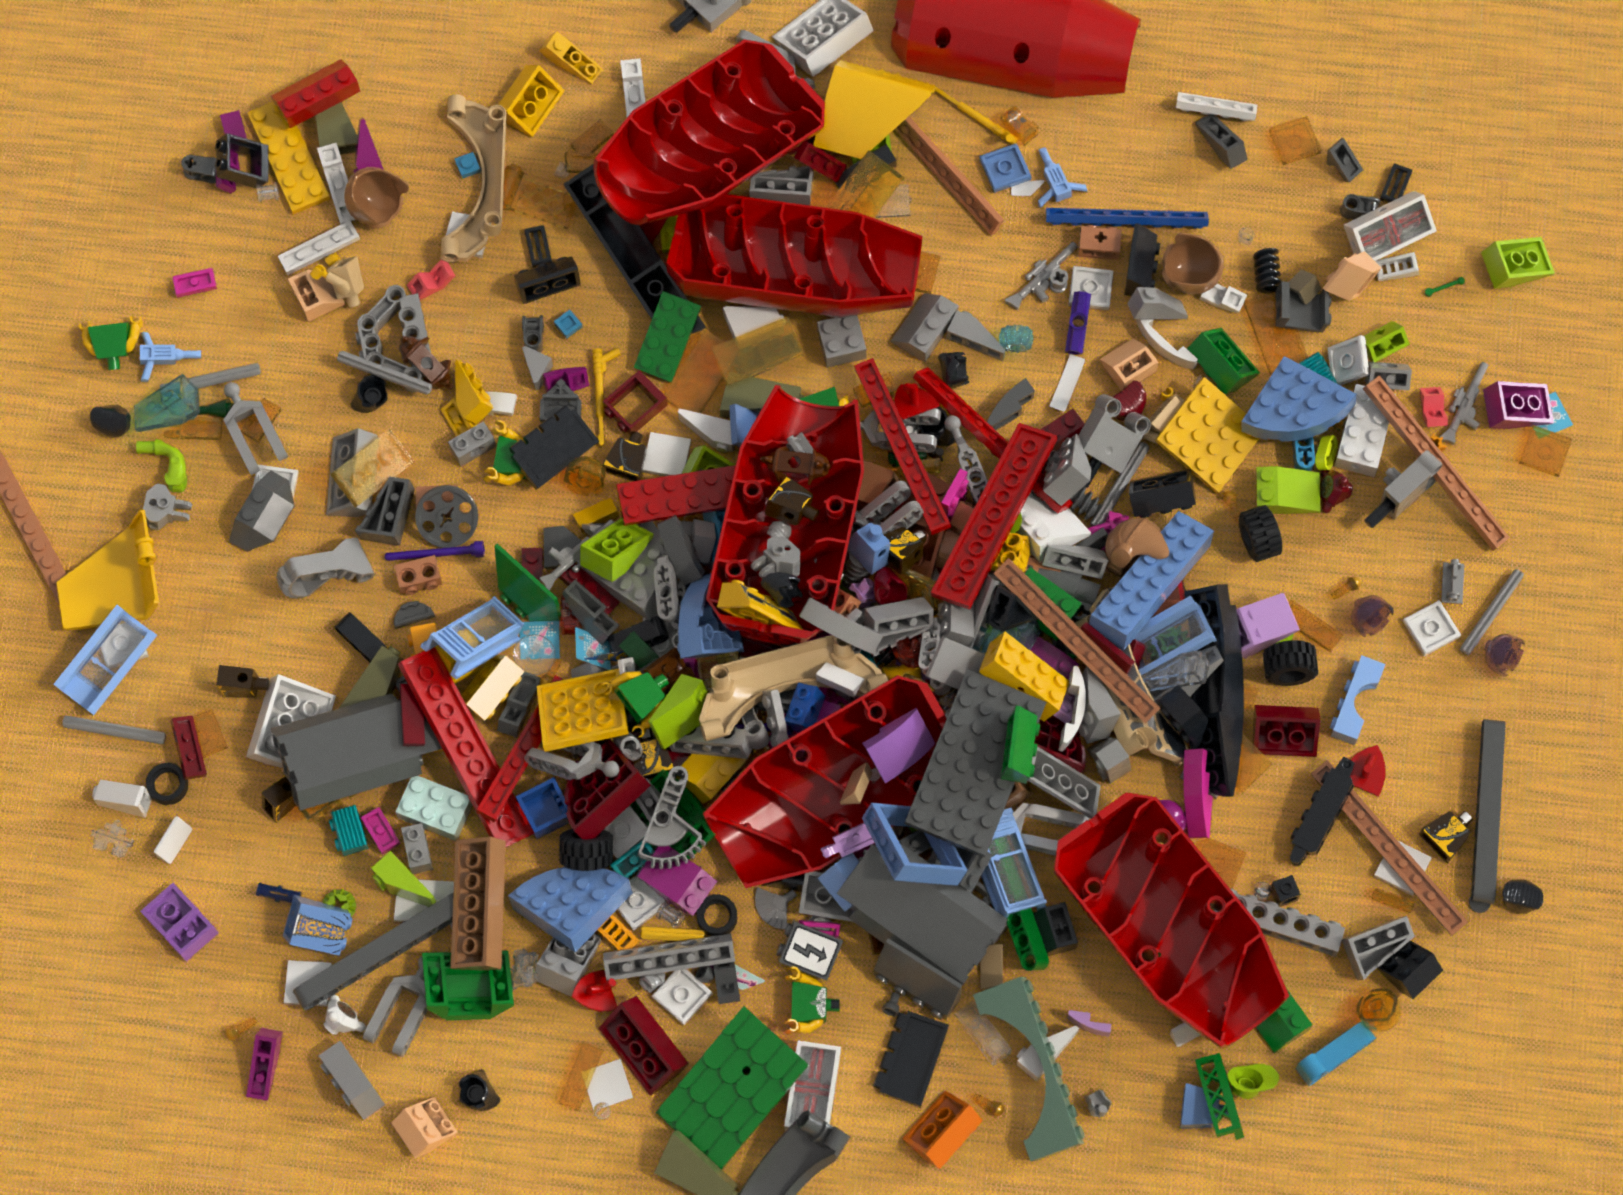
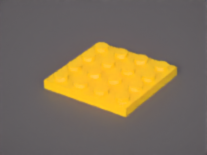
M1203 377L1154 441L1184 467L1191 469L1192 473L1214 493H1219L1260 438L1242 432V420L1247 413Z
M619 668L537 686L542 743L545 752L629 734L624 704L615 692L605 695L610 690L608 684L601 687L602 683L612 682V679L620 675Z

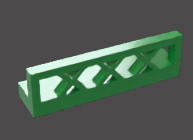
M1217 1053L1195 1059L1216 1137L1234 1133L1236 1140L1244 1138L1221 1054ZM1214 1062L1215 1067L1211 1073L1202 1070L1201 1065ZM1211 1080L1220 1083L1216 1092L1207 1089ZM1216 1099L1225 1102V1106L1221 1111L1212 1106ZM1223 1117L1229 1120L1232 1126L1219 1129L1218 1123Z

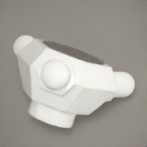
M337 995L330 997L324 1022L325 1028L330 1033L337 1035L339 1032L346 1033L355 1030L363 1032L366 1029V1025L358 1021L357 1013L347 1003L340 1001Z

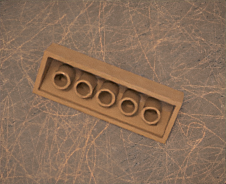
M494 837L456 840L451 969L481 971L501 969L505 840Z

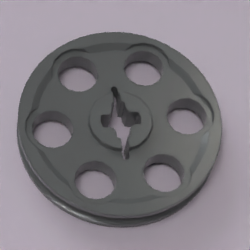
M442 485L432 488L422 496L417 505L415 521L420 534L429 543L442 548L456 547L465 543L474 534L478 523V509L475 501L466 491L456 486ZM450 491L454 498L448 502L444 501L441 496L442 493ZM427 500L435 504V508L431 511H427L423 507V503ZM463 502L469 503L471 510L469 512H462L459 508L460 504ZM451 510L450 517L452 518V520L447 519L446 521H444L443 525L440 526L443 522L442 513L447 514ZM425 521H431L435 527L431 531H426L422 525ZM466 522L470 525L471 529L469 532L464 533L459 530V525ZM446 531L451 533L452 539L449 542L443 541L440 537L441 533Z

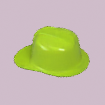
M1266 1064L1233 1067L1227 1075L1228 1081L1232 1086V1095H1237L1243 1099H1253L1261 1091L1272 1089L1279 1082L1278 1072Z

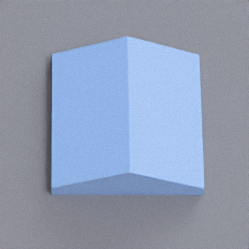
M853 853L841 858L818 878L844 912L852 904L839 896L837 892L859 863Z

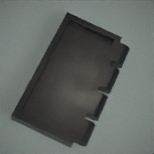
M566 405L554 413L555 418L550 416L538 426L539 429L535 428L524 436L523 440L526 444L520 439L509 448L513 454L511 457L512 461L535 490L599 442L575 409L570 411Z
M908 1011L907 1015L899 1013L896 1018L894 1028L901 1030V1032H891L886 1048L894 1052H884L879 1068L887 1072L878 1071L873 1086L880 1089V1094L921 1108L949 1025Z

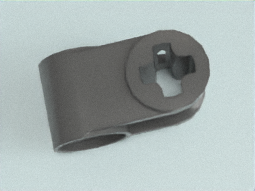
M187 155L182 159L181 165L187 179L216 183V158Z
M1349 194L1341 204L1340 213L1344 218L1356 219L1377 209L1380 206L1381 200L1376 197ZM1347 204L1354 206V209L1347 207Z
M543 315L533 318L522 316L524 346L541 353L543 350L544 333ZM532 341L538 342V343L535 344V345H530V344H529V343L532 342Z

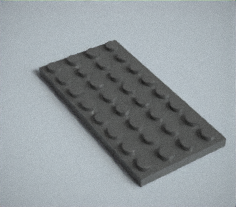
M967 669L904 824L981 857H985L1015 783L1014 781L1001 779L1008 717L1015 706H1021L1037 715V723H1039L1046 702Z

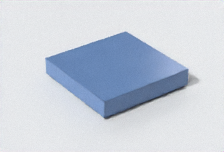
M1017 143L979 156L981 165L994 193L1024 183L1032 178Z
M733 404L729 407L731 441L733 445L740 447L759 413Z

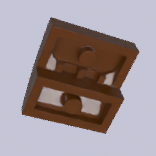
M672 648L644 669V673L648 672L653 679L660 674L667 678L669 684L661 689L665 697L681 674L696 678L692 668L686 667L677 648Z

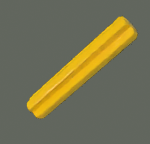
M643 926L641 929V938L649 940L684 941L705 937V932L697 929Z

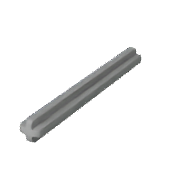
M345 351L338 353L337 361L425 395L431 392L432 384Z
M258 363L161 384L160 392L162 396L172 395L260 375L261 370Z
M1139 442L1122 474H1119L1103 500V505L1092 518L1091 526L1102 524L1106 521L1109 511H1112L1147 454L1149 446L1146 443Z
M1518 569L1512 572L1461 646L1460 651L1462 653L1470 655L1522 580L1523 572Z
M67 715L64 716L62 722L65 728L157 744H164L166 734L160 731Z

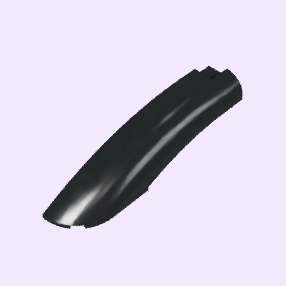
M593 164L563 184L651 319L663 291L688 300L667 273V266L640 225L625 221L608 205L596 183ZM699 315L691 334L706 328Z
M1218 584L1184 591L1185 598L1191 596L1201 606L1217 640L1194 653L1216 646L1224 660L1191 695V699L1199 706L1209 721L1200 745L1196 748L1191 741L1189 743L1190 749L1207 750L1206 772L1210 773V792L1222 797L1234 796L1243 734V661L1236 605H1230L1228 584ZM1195 615L1188 618L1190 638L1193 639L1203 632Z

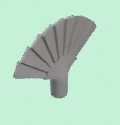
M757 887L755 894L757 911L768 925L778 929H786L787 904L797 895L793 889L781 896Z

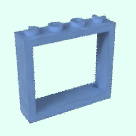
M870 804L862 820L894 881L958 886L968 870L953 844L924 833L941 865L910 863L890 825L910 827L905 825L904 822L911 806Z

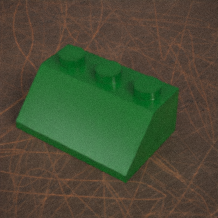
M1222 327L1202 332L1187 348L1198 359L1197 362L1203 367L1205 374L1211 377L1217 384V388L1225 394L1237 391L1260 374L1259 370Z
M1029 567L1025 574L1073 620L1081 609L1082 603ZM1039 618L1029 622L1055 641H1058L1059 638Z
M1015 706L1008 717L1001 779L1026 784L1029 778L1034 775L1035 765L1032 764V756L1035 757L1037 753V744H1034L1035 736L1039 734L1040 723H1037V715L1021 706Z
M1289 991V998L1256 1027L1273 1053H1276L1309 1031L1313 1025Z

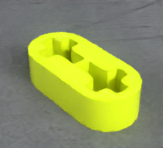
M1335 435L1322 436L1315 457L1316 467L1320 471L1330 470L1333 466L1338 449Z

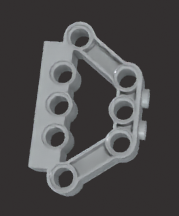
M392 285L386 290L385 296L367 314L361 315L357 321L359 332L355 333L357 344L362 346L359 356L372 362L379 361L382 366L417 377V379L423 381L425 376L410 360L408 362L412 367L403 365L381 354L383 347L378 333L398 311L401 326L404 328L402 331L403 336L408 337L415 334L419 340L428 337L418 293L406 296L404 288L399 285ZM395 296L401 297L399 300H392ZM408 316L413 317L410 321L404 320ZM368 324L373 325L370 329L364 328ZM428 342L425 347H426V348L430 351V353H431V349H430V347H429V342ZM371 343H377L373 348L368 347ZM424 357L421 360V366L424 369L431 370L433 368L432 360L429 357ZM405 387V389L409 392H417L415 390Z
M706 688L708 693L713 692L712 688ZM755 705L741 717L745 726L744 729H736L734 727L730 735L705 742L701 727L698 726L669 747L672 752L748 759L752 749L764 748L770 739L763 722L757 716L758 709Z

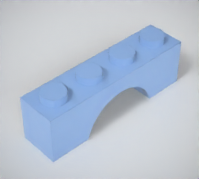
M1361 655L1359 662L1354 661L1351 669L1354 676L1352 680H1347L1343 690L1347 692L1345 699L1340 698L1336 709L1340 713L1338 718L1333 717L1329 727L1333 730L1331 737L1355 745L1364 720L1356 712L1354 699L1362 691L1376 689L1385 667L1384 663Z

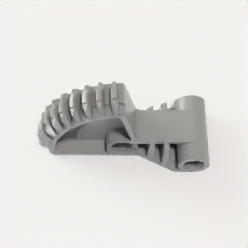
M358 538L345 539L333 551L292 557L276 573L277 583L283 594L289 596V598L296 599L310 596L332 578L342 579L344 577L347 580H352L356 577L359 583H363L375 576Z
M676 766L670 770L638 852L640 858L651 861L650 868L652 869L655 867V862L659 863V869L661 870L663 869V863H667V868L671 869V862L673 861L676 867H679V859H682L686 864L688 863L687 855L691 859L695 858L693 850L697 853L701 852L700 847L697 846L698 844L701 846L706 845V842L702 840L701 833L676 814L677 806L688 780V772L682 766ZM677 776H680V777H681V779L679 780V782H676V781H675V778H676ZM658 814H665L668 817V821L664 824L659 823L656 820ZM687 831L697 838L696 842L688 850L673 857L657 858L642 853L646 842L655 846H670L680 841Z

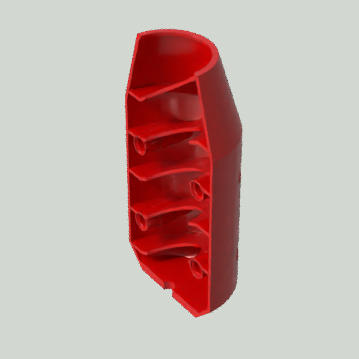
M898 0L894 16L896 23L892 29L891 48L904 67L910 70L1052 98L1125 93L1133 44L1137 29L1141 25V19L1106 0Z
M744 39L634 109L595 157L593 169L596 183L602 196L615 213L625 221L635 225H642L704 209L800 146L804 140L807 141L818 134L824 127L825 102L803 78L800 79L795 75L794 68L772 44Z
M726 194L704 209L677 216L674 237L672 238L667 259V273L686 297L837 318L912 307L917 285L923 236L858 212Z
M775 385L740 446L706 600L715 614L730 631H739L741 636L757 641L781 645H791L794 642L798 644L804 643L824 631L804 620L799 615L809 597L828 606L829 609L835 610L864 475L858 400L853 399L851 403L844 406L817 405L799 400L787 394L780 385ZM801 432L813 449L825 456L830 464L828 474L812 480L811 485H808L806 474L782 472L813 494L811 506L819 510V514L814 522L803 517L798 525L789 524L791 526V536L788 539L800 550V575L797 577L801 580L798 587L803 595L802 598H792L794 606L787 609L793 611L803 630L776 624L767 625L760 621L735 617L717 607L722 583H731L732 580L742 581L745 583L744 586L755 588L759 594L771 597L761 586L760 570L754 571L751 568V564L763 556V551L767 549V539L771 538L767 534L769 526L773 521H781L765 515L768 499L782 481L778 482L774 473L759 458L769 456L771 452L776 451L780 447H787V438L792 435L796 437ZM794 457L791 460L789 459L788 464L792 468L799 467Z
M896 675L757 756L703 813L705 820L712 832L716 834L715 837L745 888L820 870L841 858L839 852L825 858L821 848L834 843L832 837L839 834L838 828L841 824H848L847 830L864 823L862 817L871 803L901 806L912 805L917 790H913V783L917 780L922 781L947 719L927 683ZM878 706L877 713L871 716V708ZM917 708L935 741L934 746L916 763L887 783L881 777L875 783L870 780L860 804H841V798L852 772L864 763H868L871 770L876 768L863 742L879 734V729ZM801 749L805 750L804 755L801 758L796 759L797 751Z
M1126 792L1100 810L1093 818L1086 820L1058 840L1054 874L1156 1003L1219 1048H1226L1241 1039L1273 1014L1289 998V993L1260 925L1157 797Z

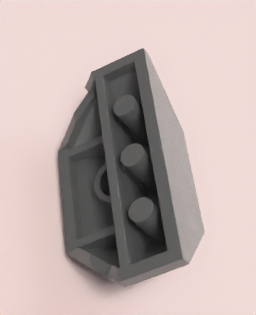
M270 471L255 484L235 518L229 539L230 543L248 552L275 541L295 507L288 479Z

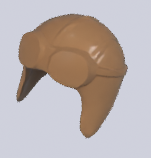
M377 167L362 168L351 176L346 185L344 198L347 210L360 223L366 224L372 229L383 228L389 225L391 220L401 211L404 200L401 194L408 192L409 185L400 177Z
M1190 233L1177 234L1175 237L1176 243L1170 244L1166 248L1162 259V275L1166 284L1171 290H1178L1192 295L1209 291L1218 283L1223 273L1224 259L1221 251L1213 242L1201 236Z
M1133 518L1121 522L1109 533L1106 540L1105 552L1108 559L1106 568L1120 577L1126 574L1141 555H1148L1160 560L1169 556V549L1158 526L1148 518Z

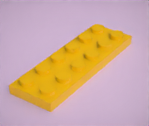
M274 101L247 112L260 143L268 145L269 163L293 215L330 200V196L298 126L289 128Z

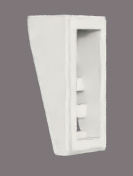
M1415 252L1375 261L1381 267V270L1377 273L1378 281L1420 275ZM1407 262H1411L1412 268L1408 269ZM1398 263L1403 264L1404 270L1400 271ZM1390 264H1394L1396 272H1391ZM1383 265H1386L1387 274H1383Z

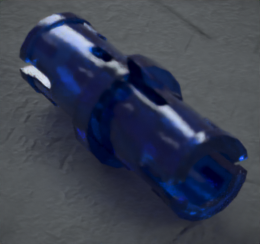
M260 882L256 891V896L271 898L275 902L284 901L292 903L293 895H302V892L285 889L282 885L277 887ZM270 891L287 894L288 896L270 893Z

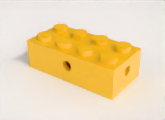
M1003 632L989 643L979 673L985 677L1045 701L1046 705L1040 717L1043 722L1060 710L1070 682L1007 632Z

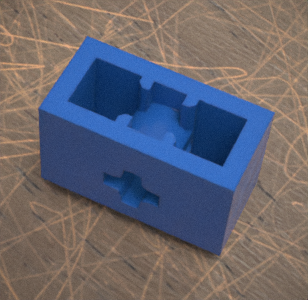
M798 682L785 716L786 724L793 731L800 732L816 723L826 697L817 686Z

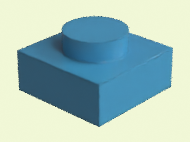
M474 152L455 158V163L462 179L481 172Z
M568 310L554 321V325L566 339L583 327L571 310Z

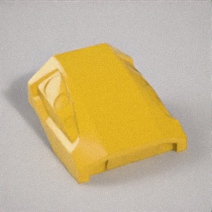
M1009 533L991 570L996 571L1010 558L1025 573L1030 556V540L1028 536Z

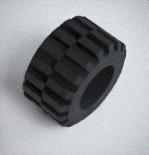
M1262 505L1241 512L1239 514V528L1250 557L1255 562L1281 555V533L1271 510L1266 505Z
M1298 640L1282 641L1264 650L1265 678L1270 683L1280 686H1294L1309 682L1318 675L1316 648L1309 642Z
M573 829L562 832L559 836L560 864L579 871H593L608 867L613 862V835L609 831L603 830L594 839H582Z

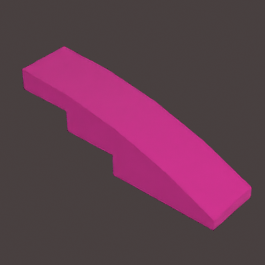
M1205 749L1184 750V802L1190 839L1210 837L1213 796L1208 794L1210 773L1206 772L1207 750Z

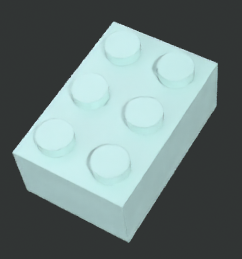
M414 776L410 778L395 812L400 820L413 825L422 823L424 829L456 841L473 805L464 793L423 777Z

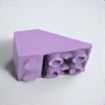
M1284 593L1236 609L1242 657L1245 659L1300 631Z

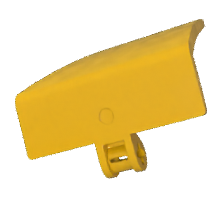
M840 60L834 67L825 98L824 127L816 134L813 145L821 149L862 159L934 93L936 85L900 76V73H889L885 69L876 70Z
M139 510L129 527L56 582L63 630L98 628L116 605L124 609L137 621L145 620L152 616L159 604L153 567L156 561V555L153 553L154 540L148 534L145 510Z

